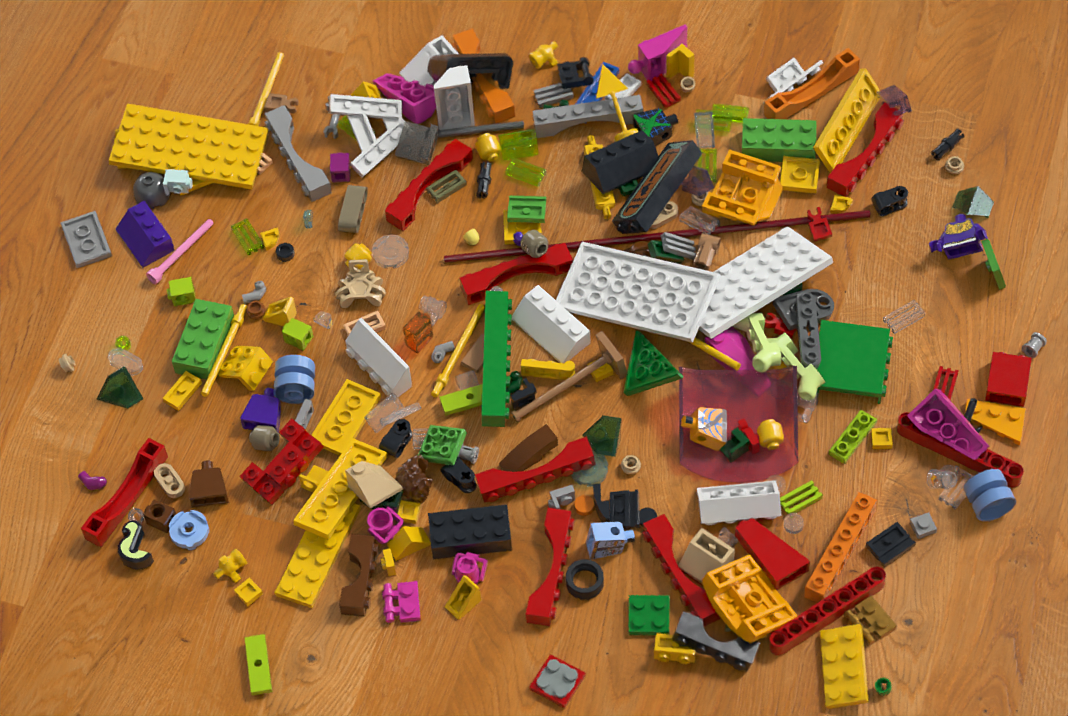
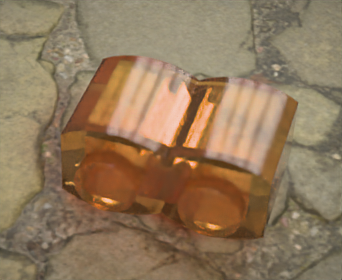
M418 311L403 327L406 346L417 354L433 338L432 323L429 315Z

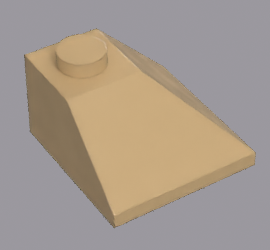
M361 461L345 470L348 487L370 508L403 490V487L379 465Z

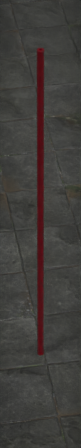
M870 210L821 215V219L827 218L828 222L869 218ZM808 217L762 221L757 222L755 225L744 223L669 231L667 233L679 237L701 236L702 233L711 235L804 225L812 221ZM664 232L567 242L566 245L568 250L579 249L582 242L609 246L638 241L662 240L661 235ZM548 244V248L552 247L555 244ZM520 247L444 256V263L525 255L527 253Z

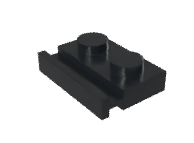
M635 489V491L610 492V522L622 523L623 530L631 529V527L640 528L638 489Z
M898 522L866 542L867 549L882 563L883 567L916 545V542L910 538V535Z

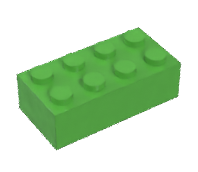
M743 118L742 154L766 162H783V156L815 159L816 151L813 147L816 143L817 120Z
M195 299L172 359L176 374L183 375L187 371L200 379L207 380L232 325L231 321L234 316L232 306Z

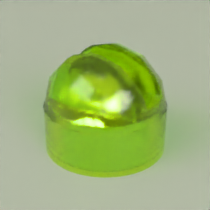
M121 335L116 338L115 346L117 350L126 352L131 348V342L127 336Z

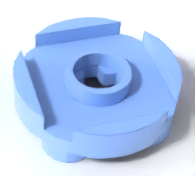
M190 510L191 512L186 513L184 511L179 512L169 523L170 537L175 545L187 550H194L208 537L210 530L207 520L202 513L195 510ZM193 526V531L187 533L185 528Z

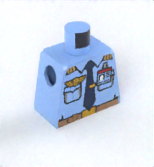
M620 522L591 523L586 539L590 560L620 554L625 543L635 541V535L633 530L624 531Z

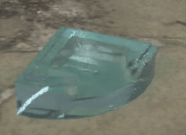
M312 209L305 210L303 213L305 227L313 228Z

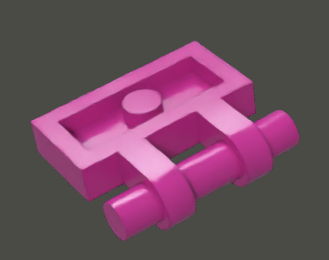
M417 581L397 583L398 590L395 591L392 590L390 583L383 585L382 598L385 601L383 615L386 616L387 623L394 622V616H400L401 623L421 621ZM393 600H399V607L393 606Z

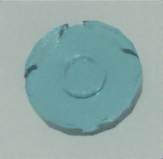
M592 449L596 465L588 470H580L571 475L576 483L593 486V484H600L605 480L608 473V462L601 452Z

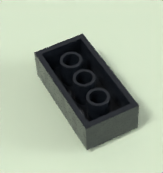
M507 504L428 513L433 559L455 557L457 553L486 554L512 551Z

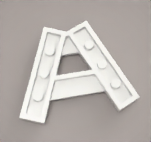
M335 94L329 96V114L347 115L362 152L350 163V166L362 178L414 132L402 119V100ZM367 117L382 118L387 131L377 140Z

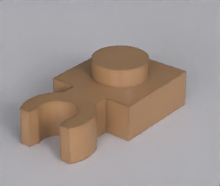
M269 93L265 111L269 112L285 105L289 113H296V107H292V105L298 106V99L291 98L287 100V95Z

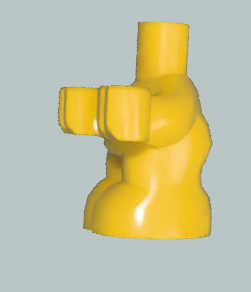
M552 42L550 45H540L536 51L528 55L530 62L537 69H540L547 60L552 67L556 66L558 61L554 58L553 51L558 48L557 43Z
M234 549L227 557L223 555L219 559V568L213 572V575L217 579L222 575H227L231 577L234 583H237L241 577L236 570L248 563L237 549Z

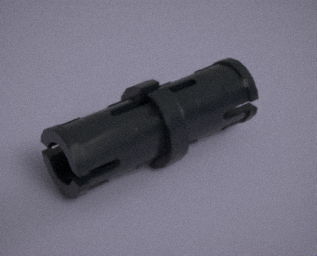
M955 129L950 136L941 140V144L931 151V155L936 154L934 158L940 160L942 156L948 151H952L954 146L965 137L964 133L959 135L962 131Z
M485 162L480 164L476 196L481 198L482 192L483 198L488 197L492 164L487 162L486 168Z

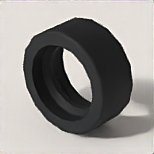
M581 559L572 563L566 572V587L569 593L581 600L592 599L601 593L604 587V573L601 566L589 559ZM580 571H590L596 575L597 581L592 587L580 588L574 584L573 577Z

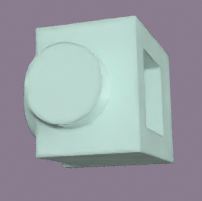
M166 169L163 181L165 194L170 195V192L178 194L188 193L189 189L192 188V178H189L187 170Z

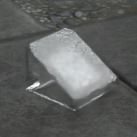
M474 370L454 376L460 391L479 385Z

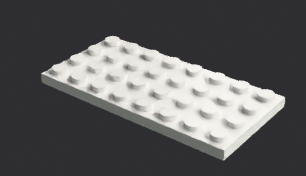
M787 226L781 229L776 234L714 271L719 273L720 280L699 330L710 339L714 338L833 263L832 257Z
M582 242L556 301L571 313L693 342L720 280V275L715 272Z

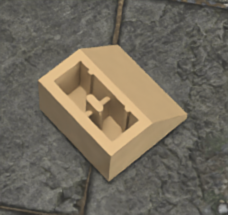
M701 528L689 543L678 567L703 584L702 579L707 572L734 561L735 549Z

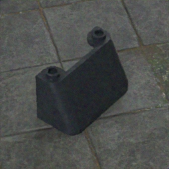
M506 53L434 55L428 62L427 72L436 83L449 68L467 65L469 73H492L491 78L493 81L498 82L500 89H509L513 60Z

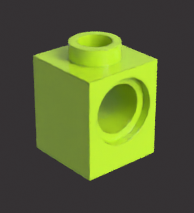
M191 277L169 281L170 288L167 289L168 300L172 299L174 306L195 302V291Z
M291 318L289 323H286L282 329L284 342L303 351L314 337L311 326L294 318Z

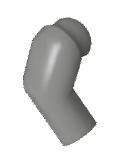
M257 281L254 284L255 289L252 293L242 295L244 304L259 301L266 292V286H264L263 281Z
M450 341L437 345L431 355L432 360L435 363L442 362L445 354L455 349L453 342Z

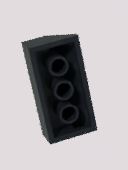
M641 130L585 155L581 171L604 195L643 177L657 159L658 153L654 141Z

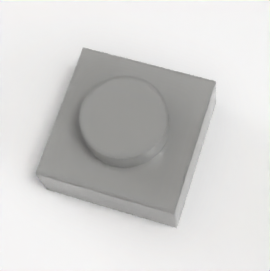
M929 513L910 519V524L918 539L937 532V528Z

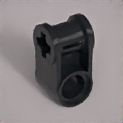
M896 186L874 194L871 201L878 215L886 216L906 208L908 204V190L904 186Z
M405 419L397 420L389 432L382 438L379 449L398 458L413 437L409 421Z
M457 457L454 465H444L440 469L443 476L462 492L472 493L476 489L477 484L473 470L465 465L460 458Z

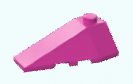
M388 73L373 80V84L388 99L402 100V114L415 124L422 123L432 117L436 109L433 85H420L419 81L416 80L408 82L404 80V77Z
M731 326L712 339L708 336L705 338L706 344L741 364L740 369L735 370L711 356L758 398L772 387V383L766 373H761L754 369L752 360L755 354L746 338L734 327Z
M934 389L907 415L921 431L974 460L990 447L957 407L939 389Z

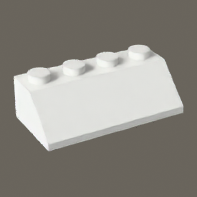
M466 65L449 68L434 85L439 130L475 126L468 67Z
M539 285L523 297L512 315V320L559 363L569 361L591 343L590 330Z
M360 318L345 340L346 353L351 359H356L359 367L369 373L374 383L378 382L381 385L383 392L387 396L390 395L395 400L412 387L410 368Z
M776 481L697 488L701 524L715 525L717 522L723 521L735 523L737 520L745 519L747 521L750 518L755 520L757 518L775 519L777 516H781L780 493Z

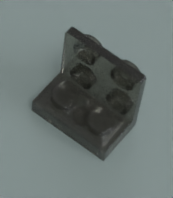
M406 121L395 155L429 165L439 137V127L431 124L429 128Z

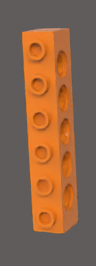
M858 492L806 584L804 598L818 603L829 595L876 511V499Z

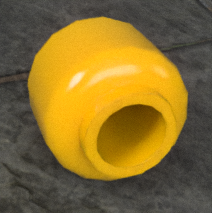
M490 133L479 136L475 143V148L480 158L489 162L496 160L502 150L496 136L490 135Z
M355 243L344 254L347 260L345 264L349 267V260L364 259L368 260L369 264L372 260V252L363 243L360 245ZM361 264L354 265L357 270H361L364 267Z
M774 419L762 421L760 426L757 427L759 442L762 447H767L768 450L779 448V444L784 441L780 423L775 422Z

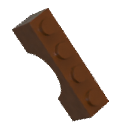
M351 534L348 549L350 561L360 567L361 573L354 583L342 587L339 603L341 615L365 616L366 609H370L371 599L368 595L369 591L373 590V579H371L372 573L376 572L374 557L375 555L378 556L379 544L376 543L375 536Z

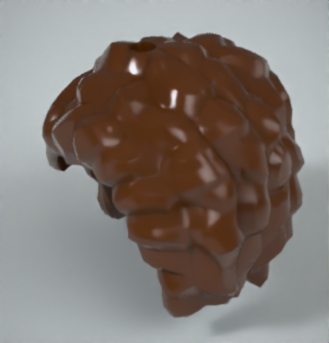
M422 455L408 459L398 468L395 480L403 487L402 494L407 499H413L415 502L420 503L425 502L431 484L433 483L431 478L426 477L428 461L424 460Z

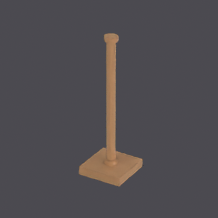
M603 331L596 334L599 350L603 357L517 412L515 410L511 412L517 422L532 410L606 363L612 367L621 380L627 377L623 357Z

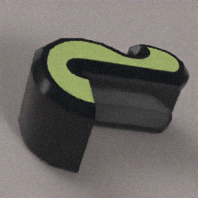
M136 520L128 521L122 528L124 538L118 544L119 557L125 566L132 569L141 570L150 567L154 562L152 554L138 550L144 536L142 526Z

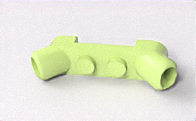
M761 312L752 313L733 325L735 328L747 332L748 340L752 342L754 352H757L752 360V365L756 371L763 373L771 366H779L781 364V352L777 342L769 343L764 334L765 318Z
M783 333L778 338H767L769 343L777 342L784 364L787 367H792L791 372L797 379L801 377L797 391L799 396L804 400L814 399L817 388L825 383L819 372L812 364L804 368L794 356L798 349L786 333Z

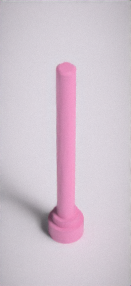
M208 219L158 268H151L146 273L148 280L155 285L162 280L163 272L213 225V221Z

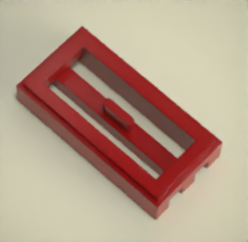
M662 73L658 75L659 77L655 76L651 81L650 79L646 81V85L665 109L681 101V97ZM654 84H656V85L658 86V88L661 90L662 94L669 100V102H667V101L665 100V98H664V97L661 95V93L657 90V88L654 86Z
M940 366L933 390L938 389L941 376L945 374L941 389L945 394L949 376H953L947 397L951 401L959 370L951 371V368L943 369V366Z

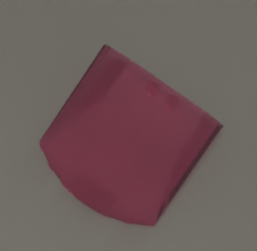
M797 366L767 370L763 373L756 370H694L679 367V372L683 375V379L679 380L680 464L697 475L716 481L748 483L772 478L798 464ZM700 407L727 410V441L731 439V431L738 426L737 421L743 418L754 433L757 432V427L760 426L762 421L774 419L775 422L780 423L782 426L784 441L779 444V448L774 450H768L767 447L760 445L758 453L752 455L749 450L731 463L720 449L716 451L691 441L690 428L682 427L681 420L684 415L691 416Z

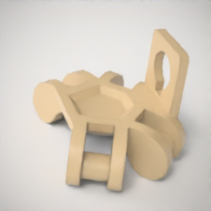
M349 260L350 272L346 274L345 279L338 281L341 288L335 293L336 298L340 300L341 308H347L354 299L366 298L371 304L380 306L382 303L381 298L386 295V291L381 287L383 279L376 277L375 273L369 270L368 260ZM361 264L364 267L361 270H357L354 265Z

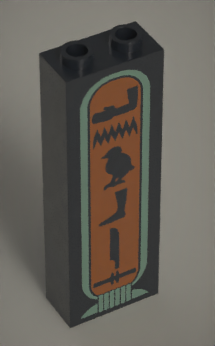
M693 140L667 143L612 220L620 233H646L703 154Z

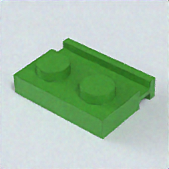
M509 195L508 222L545 223L546 197Z

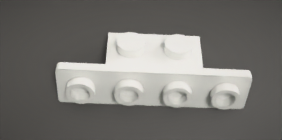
M795 58L788 61L765 78L775 91L772 96L777 93L793 90L792 85L795 83L800 85L807 80L806 75L809 73L814 75L820 70L819 66L823 61L820 60L805 72Z

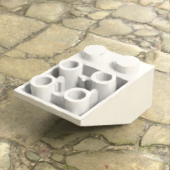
M441 35L429 42L403 68L400 75L408 82L416 80L419 81L420 85L431 84L434 86L436 82L427 72L430 58L434 55L459 53Z

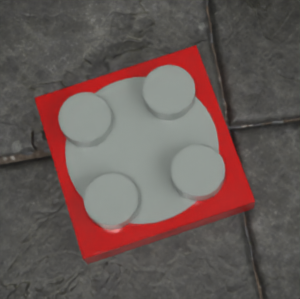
M550 654L532 681L529 689L566 708L585 678L586 672Z

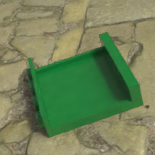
M821 320L819 332L821 362L816 370L822 376L825 383L817 388L816 396L819 395V390L878 397V404H880L881 397L886 396L887 386L883 385V381L888 380L889 369H885V366L890 364L891 353L887 352L888 348H892L893 337L889 336L890 329Z

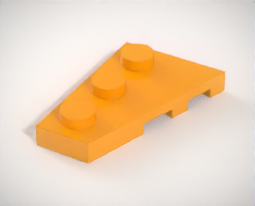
M967 399L966 409H967V406H968V404H969L970 399ZM977 400V405L970 422L977 426L982 425L983 429L988 428L996 432L998 436L1002 438L1007 437L1020 446L1026 409Z

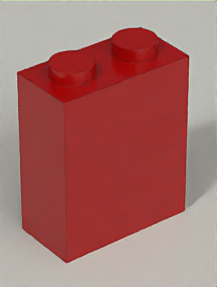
M993 352L985 401L1024 407L1032 358L1024 355H1011L1005 352Z

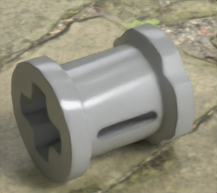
M1034 332L1029 342L1022 346V351L1027 356L1035 358L1038 355L1039 349L1046 345L1047 340L1040 333Z
M462 444L458 458L475 464L479 454V447L475 446L472 448Z

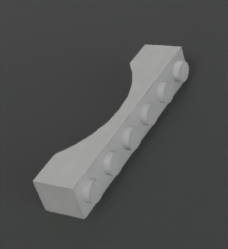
M640 95L617 98L625 125L633 124V114L643 112ZM612 99L533 111L536 138L554 136L568 127L589 121H613L620 123Z
M285 105L265 113V127L269 128L268 130L273 133L272 139L275 144H279L282 157L286 156L289 169L294 170V177L297 183L301 182L304 195L309 196L313 202L331 194L330 182L323 170L305 162L293 149L291 141L294 125Z

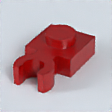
M820 207L816 209L817 215H812L810 210L807 211V217L812 221L808 223L814 242L832 237V231L827 218L821 219L822 211Z
M767 313L764 327L768 329L774 328V333L780 336L786 333L792 340L797 329L789 331L781 317L779 319L773 313Z
M744 418L738 420V429L750 440V452L752 455L758 453L760 448L758 433L753 432Z

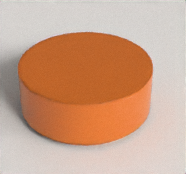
M588 495L579 496L574 503L575 511L582 516L590 515L594 511V500Z

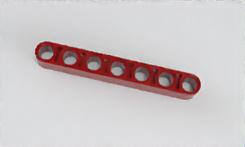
M909 412L899 415L897 432L900 436L978 473L991 469L1001 470L1008 483V487L1015 488L1021 484L1024 469L1019 463L989 449H986L979 456L981 459L974 460L951 446L939 442V440L931 435L920 433L923 431L908 418Z
M878 566L870 568L775 630L770 635V652L777 656L785 654L843 616L847 610L854 609L856 605L880 592L885 586V570ZM877 577V578H879L880 580H879V581H875V580H873L872 578ZM862 588L864 589V591H858L856 589ZM844 598V599H847L848 601H847V602H842L840 599ZM830 609L832 612L827 613L823 610ZM814 620L815 623H809L807 621ZM796 630L800 633L793 634L791 631ZM781 641L783 644L777 645L774 642Z

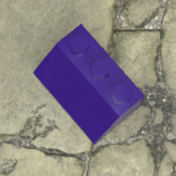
M145 201L128 209L115 228L142 268L175 251L171 237Z

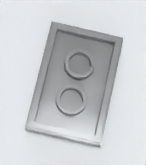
M96 211L61 222L77 268L112 256Z

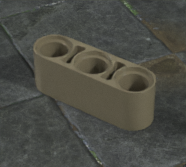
M348 185L339 217V231L359 232L367 200V187Z

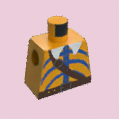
M700 407L691 416L684 415L682 417L681 426L690 428L691 441L716 451L727 443V410Z

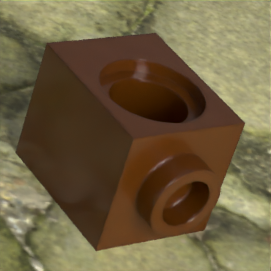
M153 500L151 505H148L144 511L146 523L165 533L169 532V523L176 515L175 509Z

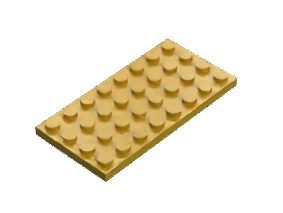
M127 104L109 158V165L165 174L166 169L187 170L189 178L253 189L269 128Z

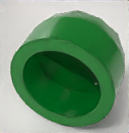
M881 677L876 680L875 689L878 694L885 696L891 692L892 684L888 678ZM883 684H886V690L883 691Z

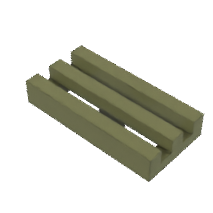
M454 170L427 187L426 191L428 194H431V197L438 204L465 187L467 181L457 170Z

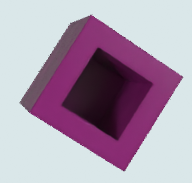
M349 153L330 154L332 182L350 181Z

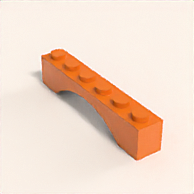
M473 28L453 35L454 43H452V47L459 54H480V42ZM476 73L477 76L472 85L475 92H479L482 105H486L488 117L493 118L495 124L515 117V107L508 93L489 83L482 73Z
M849 48L842 51L806 84L792 91L777 93L764 101V116L767 119L789 118L859 72L860 58Z

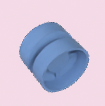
M286 355L279 358L275 362L274 396L282 402L291 404L303 403L305 399L311 400L314 397L315 388L314 361L301 355Z
M991 469L983 471L969 479L963 487L969 502L973 503L972 508L980 521L997 519L1007 514L1016 505V499L1011 489L1007 487L1008 483L1001 470Z

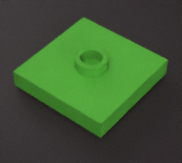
M988 239L981 241L988 258L985 261L988 272L993 271L999 290L1006 288L990 241Z

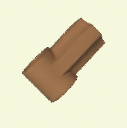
M702 233L698 244V252L693 262L694 267L709 270L714 254L718 253L721 238Z

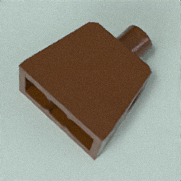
M210 460L203 461L201 463L202 469L192 472L189 492L191 506L201 507L229 503L221 469L219 467L213 468V462Z

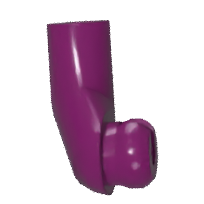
M86 471L78 475L80 481L89 490L101 489L107 484V480L103 476L90 477Z

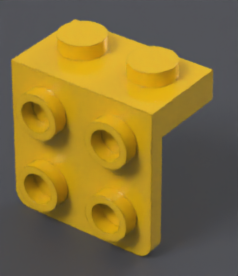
M235 346L230 351L225 362L222 363L218 376L238 378L249 391H254L273 361L261 347Z

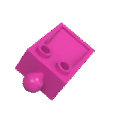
M686 24L638 44V60L635 59L629 62V71L633 74L641 71L647 80L650 79V81L655 76L659 77L658 75L661 73L665 75L667 54L681 44L687 47Z

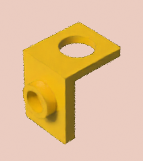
M314 465L307 477L302 474L299 475L301 488L314 492L329 471Z

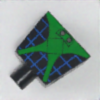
M660 108L633 114L634 129L638 131L643 130L654 141L655 147L671 138L672 126L679 123L675 113L666 116Z

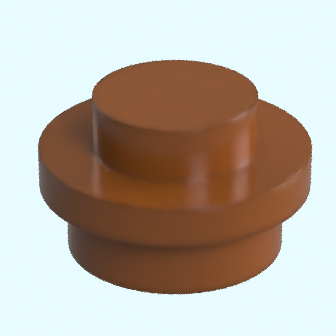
M252 301L247 306V315L252 319H259L265 314V306L259 301Z

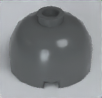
M146 172L136 179L133 193L137 204L145 201L150 209H155L154 206L160 205L161 207L169 200L170 195L165 194L163 187L164 176L156 172Z

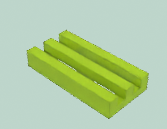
M811 480L780 497V505L788 516H791L821 500L823 495L821 492L819 493V489L817 486H814V482ZM812 494H815V496H813V497H811V498L805 500L804 502H802V503H800V504L794 506L793 508H791V509L788 508V507L794 505L795 503L801 502L802 500H804V499L807 498L808 496H810V495H812Z

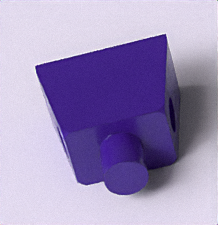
M265 388L263 395H252L240 418L243 429L253 430L258 425L272 426L279 433L281 403L280 399L274 396V389Z

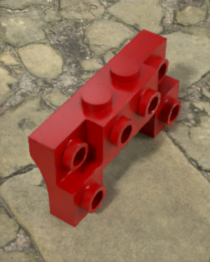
M292 418L279 431L281 437L288 443L269 465L262 470L252 462L239 476L242 481L271 505L277 501L288 487L295 483L296 478L307 470L310 462L324 448L320 441L309 434L305 428Z

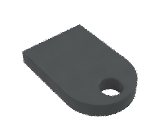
M807 289L780 296L773 300L772 304L790 331L798 329L795 302L799 293L808 292L815 297L818 323H821V320H828L832 316L834 310L833 299L824 291ZM819 302H825L827 305H821Z

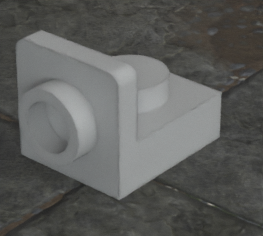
M573 485L551 491L550 500H548L549 508L560 509L559 505H568L575 501Z

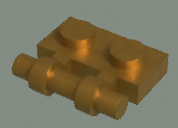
M872 596L855 606L858 614L854 615L851 610H847L844 613L849 625L860 624L862 626L863 641L865 640L869 645L876 641L872 635L876 634L881 640L897 628V625ZM864 620L869 628H865L861 622Z

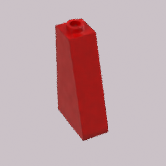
M755 519L743 520L735 527L736 539L748 555L750 554L761 568V571L765 572L776 590L809 571L810 561Z

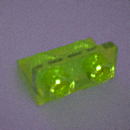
M534 129L498 135L503 160L539 154Z

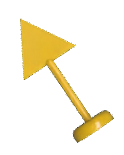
M602 64L596 99L607 95L612 97L623 132L615 135L614 140L617 142L639 131L637 129L627 130L615 93L627 90L628 88Z

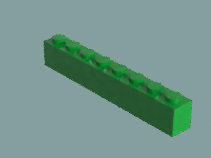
M486 291L482 427H505V419H509V408H506V403L510 402V392H506V387L510 388V376H506V372H510L511 360H507V356H511V345H507V341H511V329H508V325L511 326L512 314H508V310H512V299H508V291Z

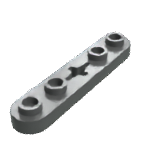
M801 292L797 295L795 302L800 362L804 368L812 364L817 369L821 362L816 300L811 293ZM807 325H809L808 329L811 332L810 336H808V332L806 330Z

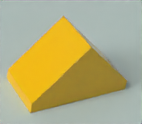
M290 296L269 304L262 320L280 326L289 323L291 318H295L297 313L294 298Z
M403 526L395 534L394 538L387 543L388 548H391L395 561L431 545V541L423 527Z
M464 575L445 608L458 620L461 619L481 601L480 588Z

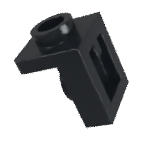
M527 378L523 379V390H518L513 395H510L511 404L515 411L535 400L536 388L533 383L528 382Z

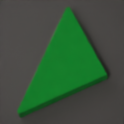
M637 330L635 332L623 393L630 396L683 379V375Z

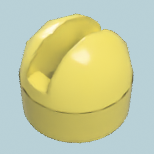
M471 229L464 234L463 239L469 245H476L479 241V234L475 229Z

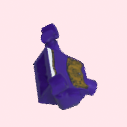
M958 214L955 216V222L945 225V231L939 240L929 242L931 253L936 250L941 252L943 249L948 259L982 252L983 247L980 240L988 239L987 232L979 224H974L971 218L966 219L964 214Z

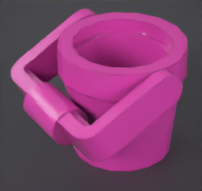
M390 507L386 509H373L367 516L368 532L375 536L381 544H385L389 539H393L400 530L403 519ZM394 518L398 523L392 527Z
M469 552L466 554L457 553L452 574L455 575L458 584L464 575L475 584H478L479 581L483 582L488 562L484 558H479L477 554ZM477 562L483 563L481 571L477 565Z

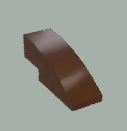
M546 424L518 444L504 457L499 466L503 471H524L542 460V455L557 447L558 438Z

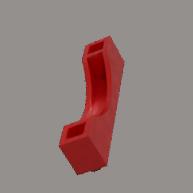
M884 102L875 114V134L870 145L857 157L837 164L827 177L826 188L843 197H846L849 192L852 193L856 188L858 180L864 178L867 168L873 166L876 156L882 154L885 144L892 141L897 129H901L904 123L903 111Z
M456 138L451 143H448L439 155H436L427 167L422 169L421 174L416 179H413L404 191H401L392 203L387 205L385 209L386 221L404 232L415 220L417 203L426 188L454 170L458 172L463 171L473 160L472 148Z
M566 243L555 244L548 248L547 252L540 257L534 258L530 255L519 256L514 260L501 262L499 265L483 268L481 271L472 274L468 273L459 278L460 288L467 304L471 305L485 300L486 291H493L498 285L515 276L527 273H545L558 276L569 272L573 258Z
M586 436L567 443L565 448L554 459L538 468L519 472L502 471L492 468L475 474V478L483 501L486 503L494 502L507 495H514L524 489H532L542 483H550L562 476H570L580 470H588L595 466L596 463Z
M148 437L137 452L132 467L119 489L105 505L93 512L81 527L85 540L100 548L104 545L155 476L154 470L158 465L163 464L167 460L168 455L164 445Z
M547 509L544 529L553 550V563L545 581L529 596L526 609V623L550 626L552 619L555 620L557 608L554 606L555 601L559 602L561 592L558 586L559 583H563L564 572L562 567L566 566L568 554H565L566 548H570L571 545L569 532L574 530L575 519H572V513L569 510Z
M662 514L643 523L642 537L644 541L650 543L653 556L661 561V568L664 574L670 576L673 589L679 591L681 602L685 607L688 606L691 611L690 614L703 620V627L721 619L710 602L706 591L691 582L678 567L672 550L674 529L666 515Z

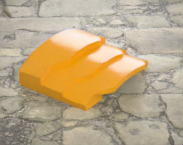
M729 150L722 163V174L713 192H708L702 205V213L717 218L722 216L734 221L739 220L751 225H755L757 221L770 219L783 191V187L778 179L781 166Z
M750 554L707 572L702 579L708 598L718 615L735 634L749 643L765 637L768 633L797 617L789 603L777 592L765 572L761 571V568Z

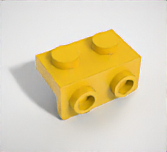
M656 633L654 659H658L661 662L695 663L696 651L687 646H679L675 641L671 640L673 635Z

